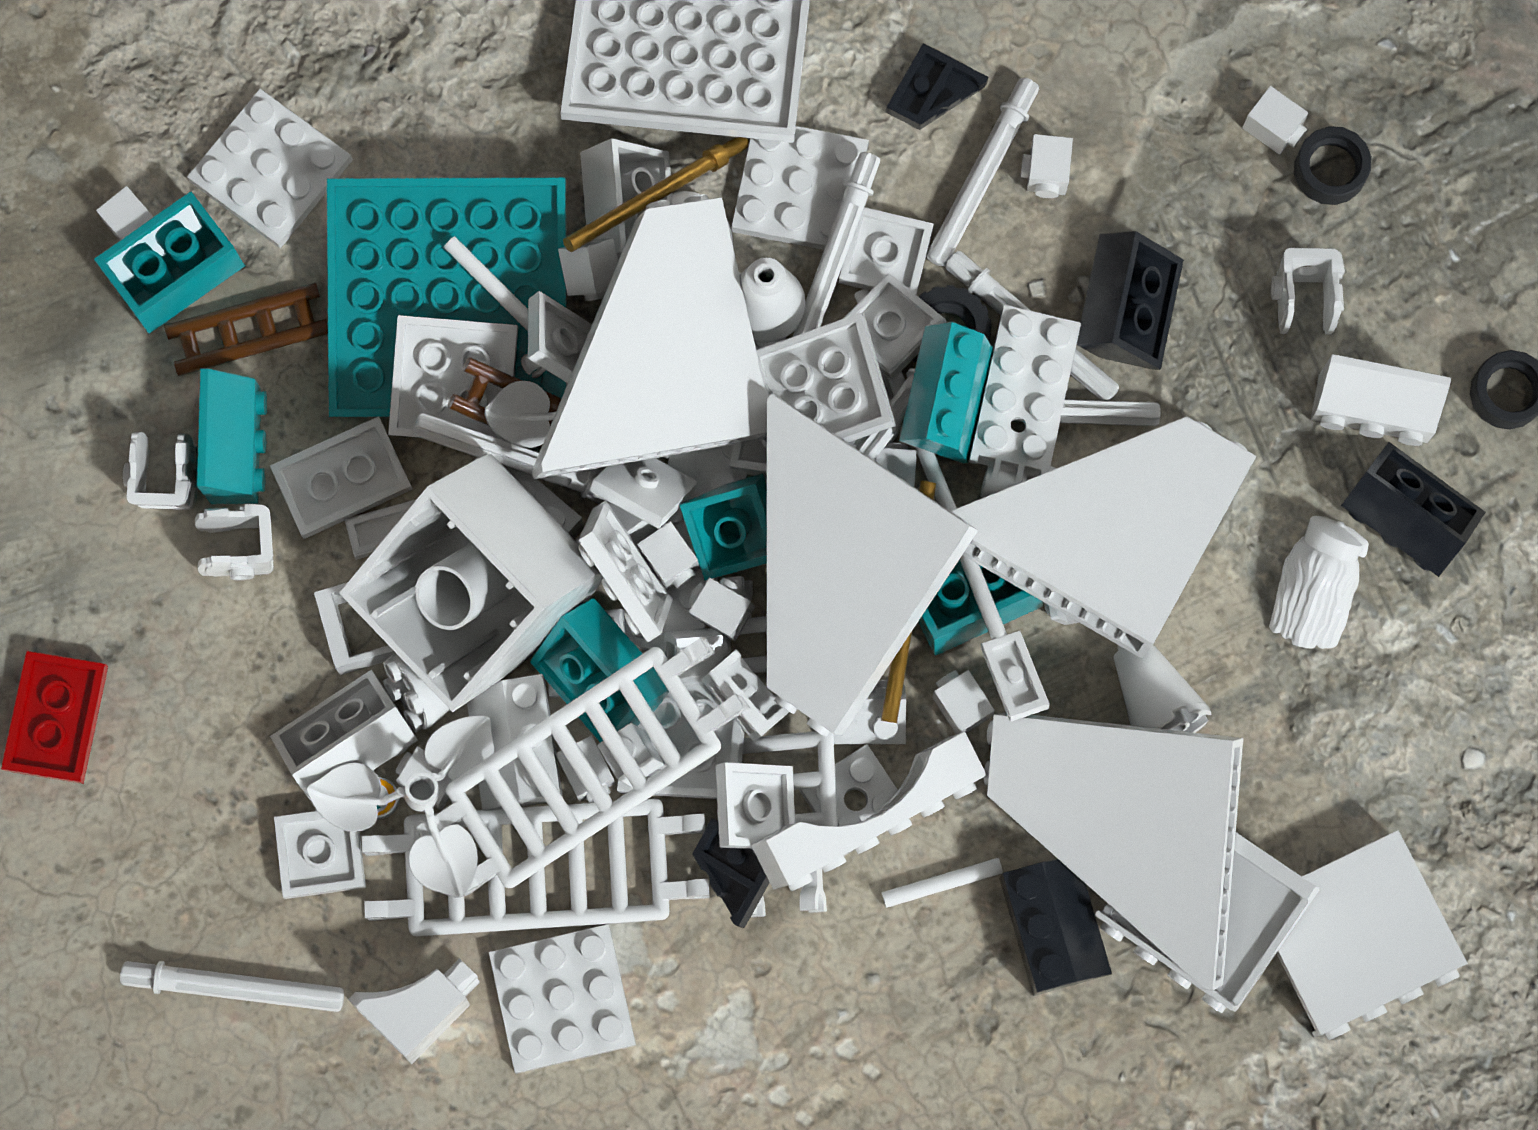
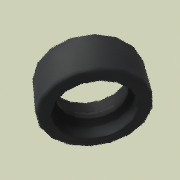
M1328 126L1315 130L1304 140L1294 161V176L1298 187L1308 198L1320 204L1338 205L1350 201L1361 191L1371 172L1372 156L1366 142L1357 133L1344 127ZM1325 145L1337 146L1346 150L1353 157L1355 173L1349 182L1342 186H1328L1320 182L1312 174L1310 158L1319 147Z
M1508 350L1498 352L1484 361L1471 380L1470 398L1473 408L1482 420L1494 427L1510 430L1524 427L1538 416V360L1526 352ZM1499 369H1516L1531 382L1533 388L1532 400L1521 411H1504L1497 407L1489 398L1487 392L1488 380Z

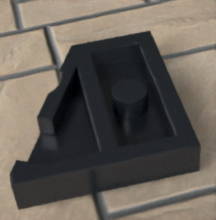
M923 43L889 101L886 113L921 130L985 88L989 77Z
M712 818L692 855L701 870L705 871L709 876V883L717 897L722 898L732 915L730 919L733 924L740 928H745L770 882L753 849L720 847L718 820Z

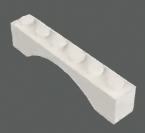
M964 731L947 737L916 754L909 774L898 792L883 808L866 820L842 827L817 826L797 822L777 830L751 846L773 890L788 886L790 891H794L813 881L810 873L822 867L825 873L846 862L844 854L853 849L856 850L857 854H860L880 843L877 836L887 830L891 836L910 827L912 823L909 818L921 813L923 817L939 811L945 807L942 800L953 794L954 798L958 799L976 790L974 782L987 774Z

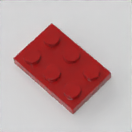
M26 651L1 769L6 772L84 784L108 666L104 663Z

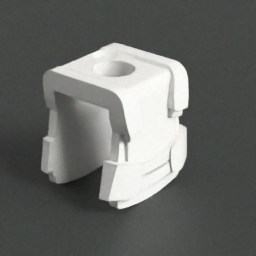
M1288 248L1285 250L1277 274L1272 277L1271 298L1272 300H1278L1280 334H1286L1292 323L1295 301L1293 282H1323V330H1325V334L1330 335L1334 332L1341 311H1344L1343 286L1339 284V279L1343 278L1342 275H1344L1345 270L1342 255L1338 250L1321 248Z
M133 432L130 443L129 463H125L123 468V483L127 487L128 502L144 509H192L196 503L198 487L196 481L193 480V470L197 468V446H194V440L191 435L187 433L178 434L175 445V494L146 493L150 453L149 440L145 433Z
M244 504L243 507H240V510L228 511V508L204 509V513L196 515L195 526L202 532L215 533L243 528L260 529L261 555L201 558L198 561V572L202 576H230L232 580H248L254 578V575L269 574L273 571L271 517L268 507L257 504Z

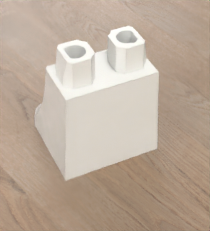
M459 958L444 974L436 968L427 976L407 986L383 992H355L348 1000L413 1064L470 1006L466 996L480 981L477 979V975Z

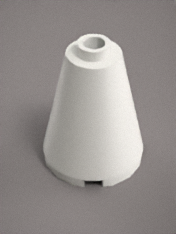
M772 258L757 259L739 275L753 338L766 343L782 340L798 327L805 311V294L797 278L777 260Z
M1154 644L1143 659L1118 645V651L1114 655V662L1131 726L1196 733L1208 722L1206 715H1211L1208 705Z

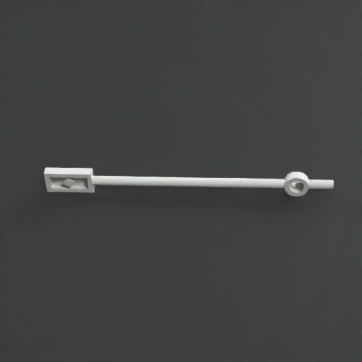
M862 289L855 293L854 296L857 304L870 292L868 289ZM902 371L893 380L887 376L894 396L905 382ZM915 447L928 482L936 483L934 494L936 502L949 511L957 509L935 453ZM962 555L960 562L992 639L982 643L981 650L1009 721L1011 722L1049 709V701L1021 632L1017 631L1007 635L979 564Z

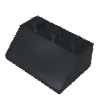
M1137 231L1100 234L1076 345L1102 359L1152 370H1161L1184 259Z
M1390 442L1387 443L1341 504L1343 508L1348 510L1353 519L1367 524L1378 532L1387 544L1400 548L1412 557L1420 568L1431 571L1438 577L1463 548L1486 513Z
M1059 859L1040 862L1001 874L999 880L1033 996L1112 975L1084 881Z

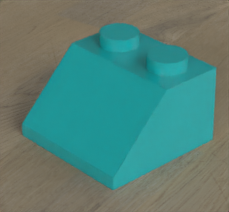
M763 474L722 485L680 504L704 581L709 578L713 579L767 563V485Z

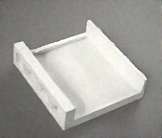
M1399 830L1302 876L1320 890L1276 953L1315 1028V1031L1311 1032L1315 1038L1325 1034L1328 1040L1350 1031L1348 1022L1362 1016L1366 1023L1385 1014L1387 1010L1384 1004L1398 998L1401 1005L1423 995L1421 986L1435 980L1439 987L1460 977L1457 969L1468 964Z
M1236 832L1223 985L1213 991L1203 989L1108 903L1103 911L1098 910L1095 916L1104 921L1100 929L1119 942L1124 936L1134 942L1137 947L1133 952L1152 965H1155L1157 960L1171 968L1167 975L1186 989L1191 984H1194L1204 991L1205 994L1202 1000L1220 1013H1223L1226 1007L1236 1012L1320 889Z

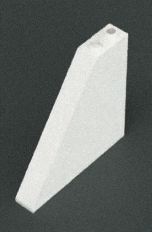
M702 194L686 198L683 204L671 205L670 200L656 201L646 206L647 209L636 218L532 469L533 479L754 441L767 436V396L722 198L708 200V195Z
M771 394L767 399V688L777 694L774 701L782 708L793 714L798 709L810 717L807 725L826 737L830 732L843 735L978 530L781 398Z
M1184 417L950 512L978 530L962 554L963 556L1143 659L1158 637L1253 464L1256 455L1248 452L1242 444L1236 441H1229L1213 432L1207 424Z
M1006 712L994 714L993 721H990L987 729V742L991 745L990 761H987L984 768L987 774L984 776V783L988 785L987 796L1203 989L1213 991L1222 986L1243 738L1029 715L1010 722Z

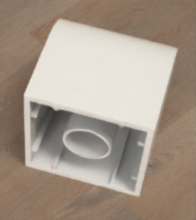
M488 454L427 486L339 594L435 695L454 712L506 677L532 656L543 644L559 619L584 604L599 587L604 577L595 565L591 567L586 563L579 551V544L492 454Z

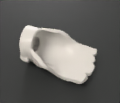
M1312 516L1305 536L1294 545L1290 554L1285 559L1269 624L1273 633L1281 632L1283 638H1290L1292 644L1299 647L1314 648L1317 645L1319 648L1324 649L1337 646L1346 626L1352 599L1359 583L1358 556H1366L1369 546L1368 541L1341 521H1335L1322 516Z

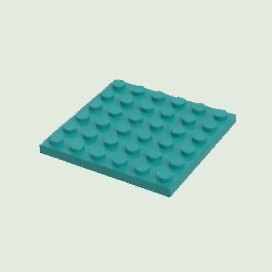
M565 177L327 179L329 417H390L398 315L518 325L514 377L522 381L533 382L543 390L560 398L563 397L567 382L547 370L538 378L532 377V373L530 375L526 373L521 359L524 355L528 354V331L444 246L455 236L527 308L528 299L539 291L567 308V290L558 249L565 247L563 239L566 238Z

